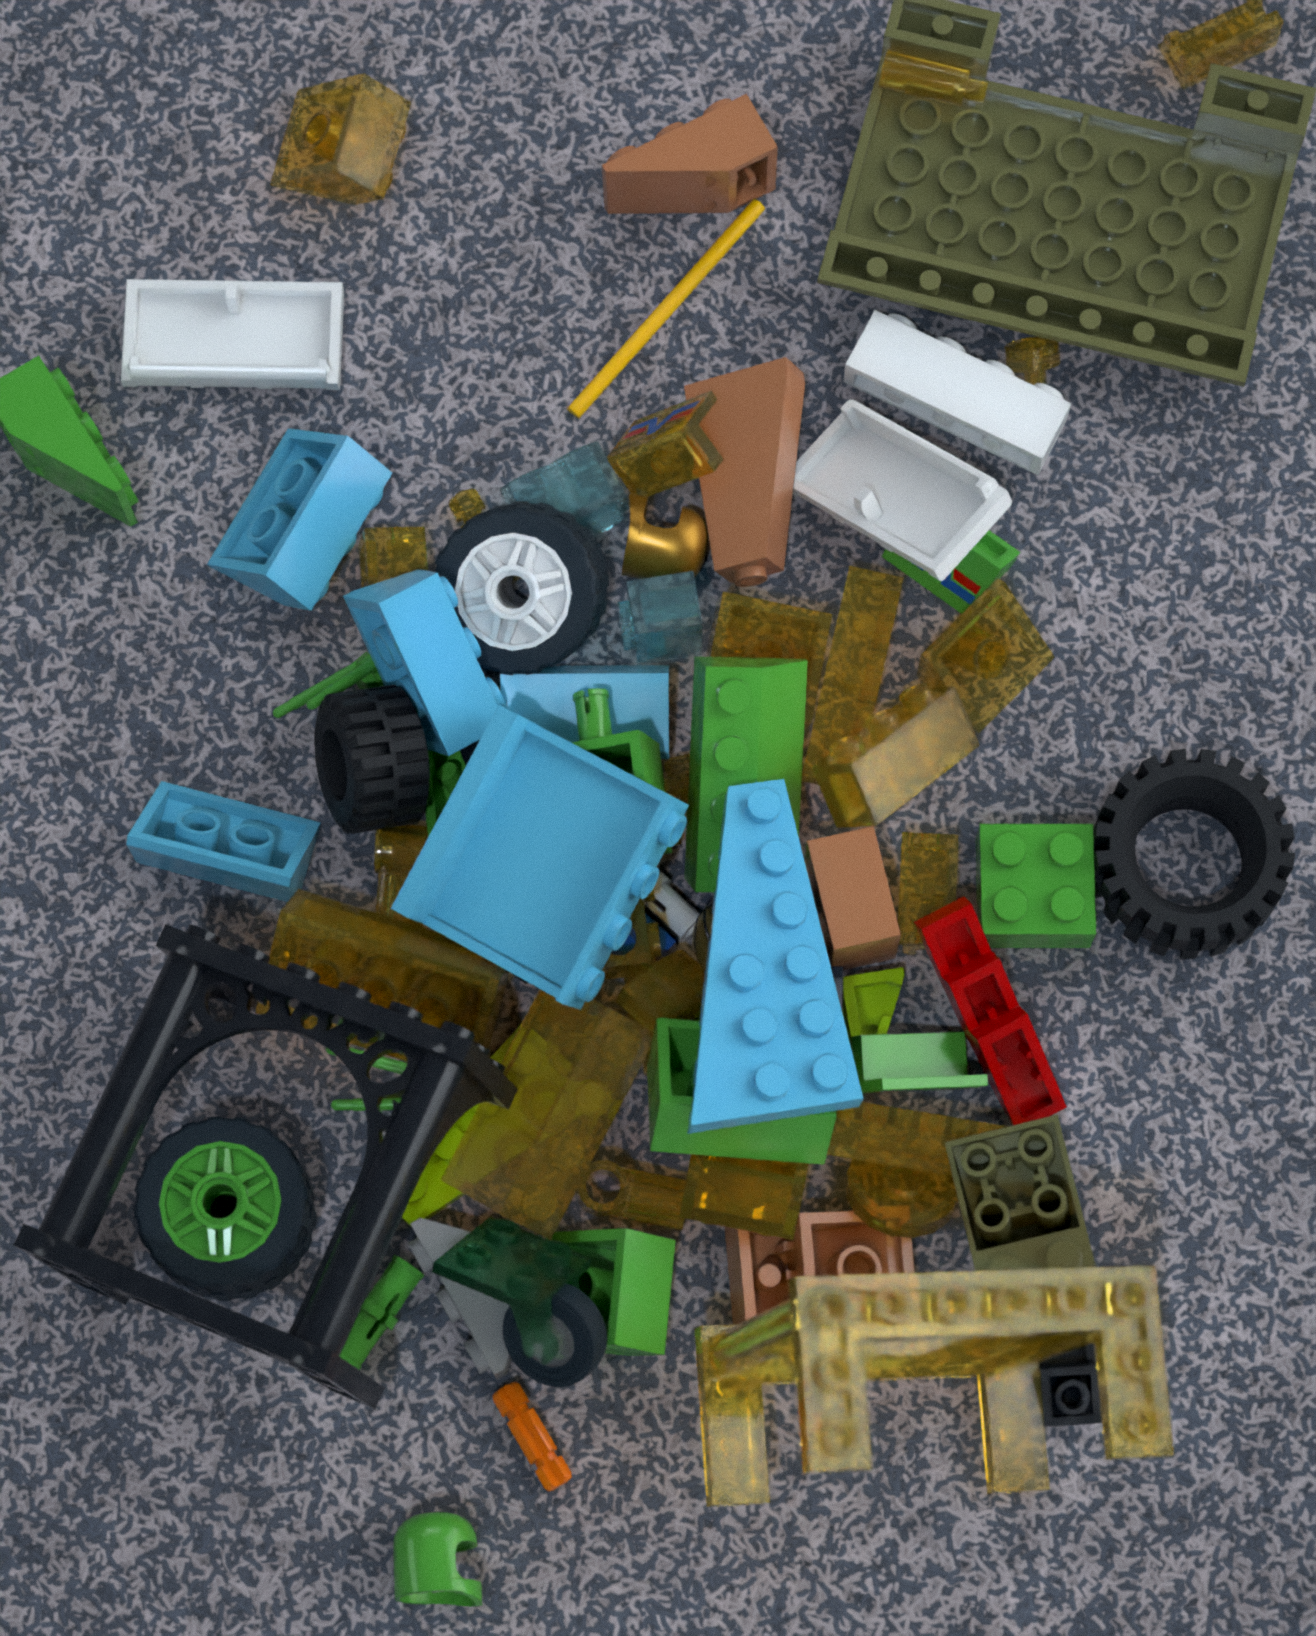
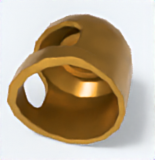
M629 493L630 525L622 566V576L669 585L686 584L693 580L699 573L707 553L708 530L703 517L695 510L683 506L679 522L675 527H656L648 524L646 521L648 496Z

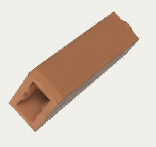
M787 357L684 386L687 405L699 401L695 407L690 408L693 410L689 414L714 571L739 587L762 584L767 581V575L784 571L805 390L804 373Z

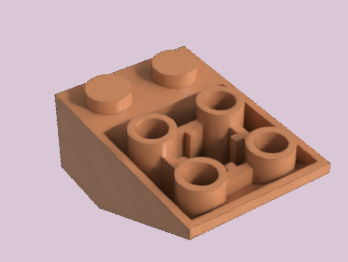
M747 94L734 100L729 98L721 99L710 105L702 116L686 124H683V122L672 123L663 128L656 135L655 139L637 148L635 146H626L613 153L607 160V163L602 165L604 208L608 214L729 213L751 202L753 199L776 190L778 147Z

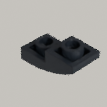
M1084 1301L1032 1314L1043 1426L1102 1423L1099 1365L1095 1359L1092 1303Z

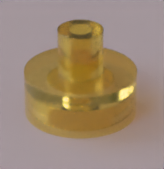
M1028 337L1012 341L1004 347L1006 366L1013 372L1024 373V380L1032 385L1036 383L1047 385L1045 370L1054 368L1061 363L1058 341L1041 337Z

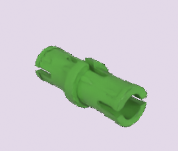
M393 1255L391 1262L366 1296L340 1357L360 1370L361 1365L385 1330L388 1328L392 1331L398 1323V1320L395 1318L396 1314L425 1275L404 1259Z

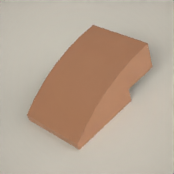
M909 1208L798 1213L793 1217L736 1219L725 1226L734 1341L868 1331L917 1325L920 1323Z

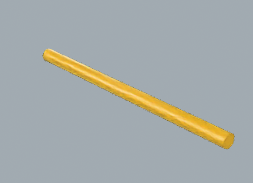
M753 199L567 407L570 413L579 419L764 212L765 207L761 202Z

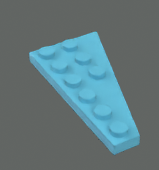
M784 779L728 786L724 799L718 853L719 865L716 890L713 898V919L711 936L708 943L699 1023L700 1035L697 1060L694 1068V1089L687 1134L856 1108L860 1106L864 1099Z

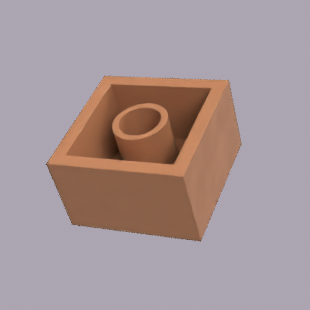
M874 826L808 840L804 861L830 966H843V970L895 959L901 933Z

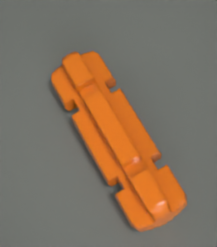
M515 1381L498 1389L492 1395L493 1402L502 1417H508L509 1422L507 1426L530 1465L535 1463L537 1470L534 1472L544 1489L548 1492L553 1491L567 1483L572 1478V1473L562 1455L557 1457L554 1452L557 1450V1447L534 1407L529 1409L527 1403L530 1401L521 1385Z

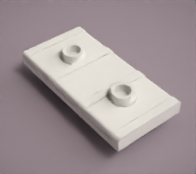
M127 279L121 370L123 387L190 386L191 388L257 387L258 389L324 388L326 390H340L344 308L343 283Z
M853 399L848 400L840 408L841 414L796 461L793 495L810 502L842 524L849 525L879 543L881 547L898 554L927 571L932 577L943 581L1011 506L1012 500L1008 491L999 486L993 477Z

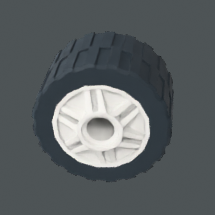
M519 501L504 506L500 505L467 520L462 528L455 530L447 539L448 543L439 552L435 561V572L438 573L439 577L444 576L456 593L458 606L454 610L462 627H467L473 633L480 646L481 657L477 658L482 669L486 671L490 669L498 671L500 674L512 676L515 673H526V675L538 673L548 666H555L584 645L585 640L595 632L600 624L598 621L601 614L605 612L608 601L606 594L607 587L609 586V574L606 573L604 565L605 557L601 548L599 549L593 540L594 536L587 527L580 525L575 520L576 518L568 512L559 511L553 508V505L542 502L532 504L528 503V501ZM513 576H519L527 583L530 592L528 600L522 599L514 592L512 587Z

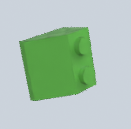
M628 1228L547 1232L542 1282L551 1280L565 1282L581 1290L593 1301L599 1309L606 1326L607 1346L604 1354L624 1356L665 1355L676 1240ZM542 1315L538 1318L537 1332L549 1348L571 1350L573 1345L572 1334L559 1318L553 1315Z

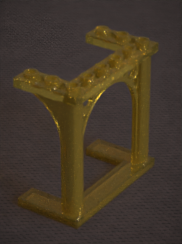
M1156 1266L796 1276L788 1280L789 1299L739 1324L700 1325L694 1329L706 1507L764 1505L770 1503L762 1385L796 1384L803 1474L857 1472L872 1469L866 1381L977 1377L987 1494L1050 1490L1039 1363L1092 1343L1095 1344L1105 1459L1166 1458L1174 1455Z

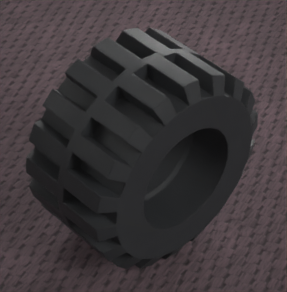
M387 685L324 696V700L321 701L315 724V760L325 802L338 826L347 834H354L419 822L423 812H425L429 794V756L420 718L405 691L396 685Z

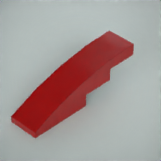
M963 896L916 920L914 924L936 974L984 1074H987L988 1081L1012 1126L1049 1117L1067 1108L1030 1018L1019 1006L1000 958L992 952L972 903Z

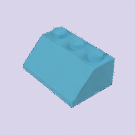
M288 428L207 565L284 606L311 611L314 605L326 594L329 588V580L341 559L353 548L356 542V534L367 515L380 502L383 496V488L392 472L349 436Z
M418 569L344 595V600L384 686L396 685L401 687L407 697L410 698L420 718L427 749L450 756L480 740L497 706L501 705L504 707V700L495 682L489 677L485 678L477 660V658L481 657L480 646L473 633L467 627H462L454 610L458 606V599L449 581L444 576L439 577L437 572Z

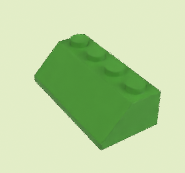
M694 656L688 785L689 807L687 809L684 879L695 892H715L724 799L728 786L784 779L799 837L808 660Z

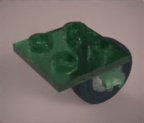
M490 1216L433 1262L432 1273L510 1305L503 1319L504 1343L517 1367L534 1381L551 1387L573 1385L586 1378L598 1366L604 1356L607 1346L605 1322L593 1301L579 1290V1277L590 1268L591 1258L571 1250L567 1244L557 1240L544 1239L520 1229L516 1223L510 1220L496 1219Z

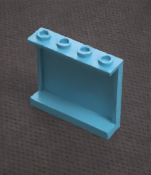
M498 705L391 909L411 920L428 926L552 995L559 1003L581 1010L585 1002H590L598 994L605 978V973L602 969L612 950H618L628 938L632 928V920L629 918L639 899H645L655 887L659 877L657 865L666 848L673 847L682 836L687 823V818L684 814L689 805L513 711Z

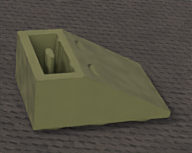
M1058 1115L944 1142L984 1309L990 1324L1104 1297Z

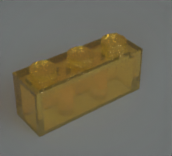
M921 683L904 690L899 695V703L891 709L882 710L869 716L864 721L866 727L856 735L842 738L829 747L830 754L812 767L837 828L877 826L980 746L956 686L932 688L930 683Z

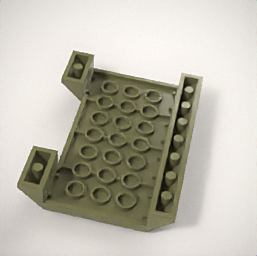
M893 0L884 33L881 60L835 228L830 231L817 283L1244 387L1257 337V323L1298 154L1305 138L1316 88L1211 63L1194 129H1189L988 81L986 77L1001 13L948 0Z

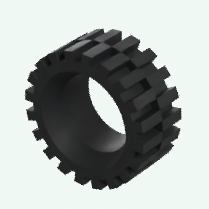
M1185 748L1171 750L1166 761L1160 764L1156 755L1142 761L1135 775L1128 771L1118 781L1113 794L1109 793L1093 829L1095 899L1103 896L1106 902L1103 913L1111 924L1119 919L1127 927L1123 936L1134 944L1138 942L1140 937L1152 942L1150 952L1165 956L1168 949L1171 948L1180 950V959H1195L1198 953L1203 950H1209L1211 957L1226 952L1231 943L1237 942L1238 945L1242 944L1270 916L1289 883L1286 882V879L1294 866L1295 853H1289L1288 848L1295 839L1292 823L1282 825L1281 817L1287 808L1280 795L1269 801L1264 792L1270 782L1259 772L1251 781L1240 775L1245 762L1231 756L1226 767L1214 764L1217 751L1201 749L1196 760H1187ZM1174 810L1198 811L1218 820L1232 834L1240 851L1241 875L1237 887L1223 899L1203 906H1184L1162 898L1143 879L1135 856L1137 835L1149 821L1163 813Z

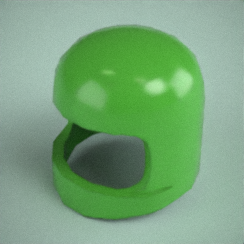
M426 1512L410 1517L398 1527L393 1543L394 1599L397 1602L422 1605L482 1606L481 1582L462 1578L456 1568V1552L471 1550L478 1546L475 1531L465 1518L449 1512Z

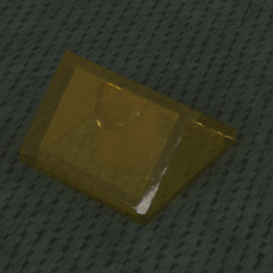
M997 578L921 654L917 677L975 731L980 733L1055 657L1006 583Z

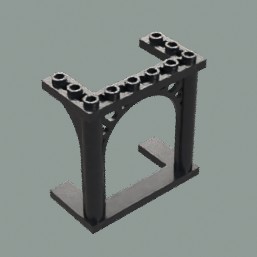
M165 924L156 946L167 955L166 961L39 1229L23 1223L14 1246L75 1284L126 1305L128 1298L288 1364L323 1388L376 1409L385 1388L340 1357L342 1349L414 1189L441 1140L455 1122L477 1104L489 1102L509 1110L518 1089L504 1075L506 1067L489 1058L491 1051L473 1042L476 1035L464 1027L448 1021H443L440 1028L421 1022L423 1014L399 1002L391 1001L387 1009L371 1003L372 996L368 992L349 983L340 982L337 989L319 983L321 976L301 965L290 962L286 970L269 964L271 958L251 946L239 943L236 951L218 945L221 939L201 927L189 924L186 932ZM220 998L236 1005L233 1017L226 1022L215 1021L209 1011V1000ZM269 1000V1010L265 1014L261 1015L264 1006L267 1005V1001ZM289 1007L295 1008L292 1015L290 1013ZM193 1011L196 1020L203 1028L200 1034L195 1037H184L187 1031L194 1026V1023L189 1020ZM309 1016L317 1017L316 1026L311 1029H305V1020ZM332 1023H334V1024L337 1025V1026L331 1028ZM263 1030L283 1031L301 1035L320 1043L332 1051L344 1063L355 1079L363 1098L367 1117L368 1138L362 1170L288 1333L88 1250L154 1107L171 1079L187 1062L207 1047L234 1035ZM355 1036H357L361 1043L367 1044L376 1041L362 1054L354 1053L349 1048L350 1041ZM389 1053H402L407 1056V1066L399 1077L386 1083L371 1081L369 1072L372 1065L379 1058ZM403 1095L400 1103L393 1100V1110L390 1116L382 1114L380 1104L383 1098H395Z

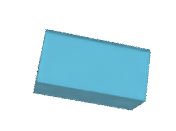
M669 665L548 666L538 673L526 675V673H515L513 676L500 674V692L505 708L569 742L579 741L575 703L573 702L572 695L583 690L585 697H589L588 689L601 688L608 690L612 734L639 729L659 743L661 759H669Z
M161 781L128 833L126 845L137 863L297 904L321 822Z

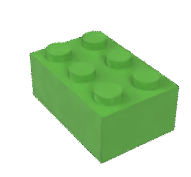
M657 1017L647 1063L650 1151L825 1164L837 1117L836 1111L687 1134L689 1114L692 1107L693 1077L698 1053L700 1021Z

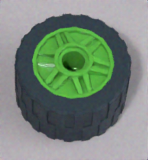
M214 1116L207 1117V1120L192 1121L181 1126L182 1129L172 1135H167L159 1142L160 1146L153 1154H149L143 1164V1172L140 1178H137L134 1190L136 1192V1202L133 1204L134 1219L139 1227L137 1232L142 1244L149 1250L150 1257L179 1286H185L191 1293L203 1298L205 1296L213 1297L217 1301H231V1299L238 1298L246 1300L257 1297V1294L268 1289L271 1291L279 1286L286 1276L294 1273L300 1265L301 1258L305 1252L308 1253L312 1243L311 1235L313 1227H316L317 1213L314 1210L315 1196L313 1188L308 1181L306 1172L283 1139L280 1141L272 1130L261 1124L258 1126L250 1123L248 1119L235 1116L234 1119ZM228 1199L237 1200L236 1208L232 1214L225 1218H214L215 1210L221 1202Z

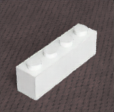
M874 310L845 364L844 383L1036 475H1039L1059 437L1071 407V403L1064 400L1063 395L1055 388L1043 383L1032 385L1017 378L1014 372L1005 364L995 360H986L984 362L967 354L964 347L958 342L943 336L935 339L917 330L916 325L908 318L895 313H890L887 316Z

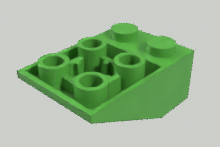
M38 355L1 377L0 427L26 469L130 527L138 523L131 506L139 501L130 486L131 482L117 458L114 455L110 456L98 428L87 411L82 412L74 398L75 393L59 367L49 372Z

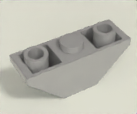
M424 1218L413 1221L410 1224L417 1238L408 1242V1245L423 1272L426 1273L435 1268L445 1288L435 1294L451 1323L462 1318L473 1338L463 1344L477 1370L481 1374L491 1369L496 1380L503 1378L508 1373L512 1359L503 1339V1319L511 1302L526 1289L503 1245L497 1238Z

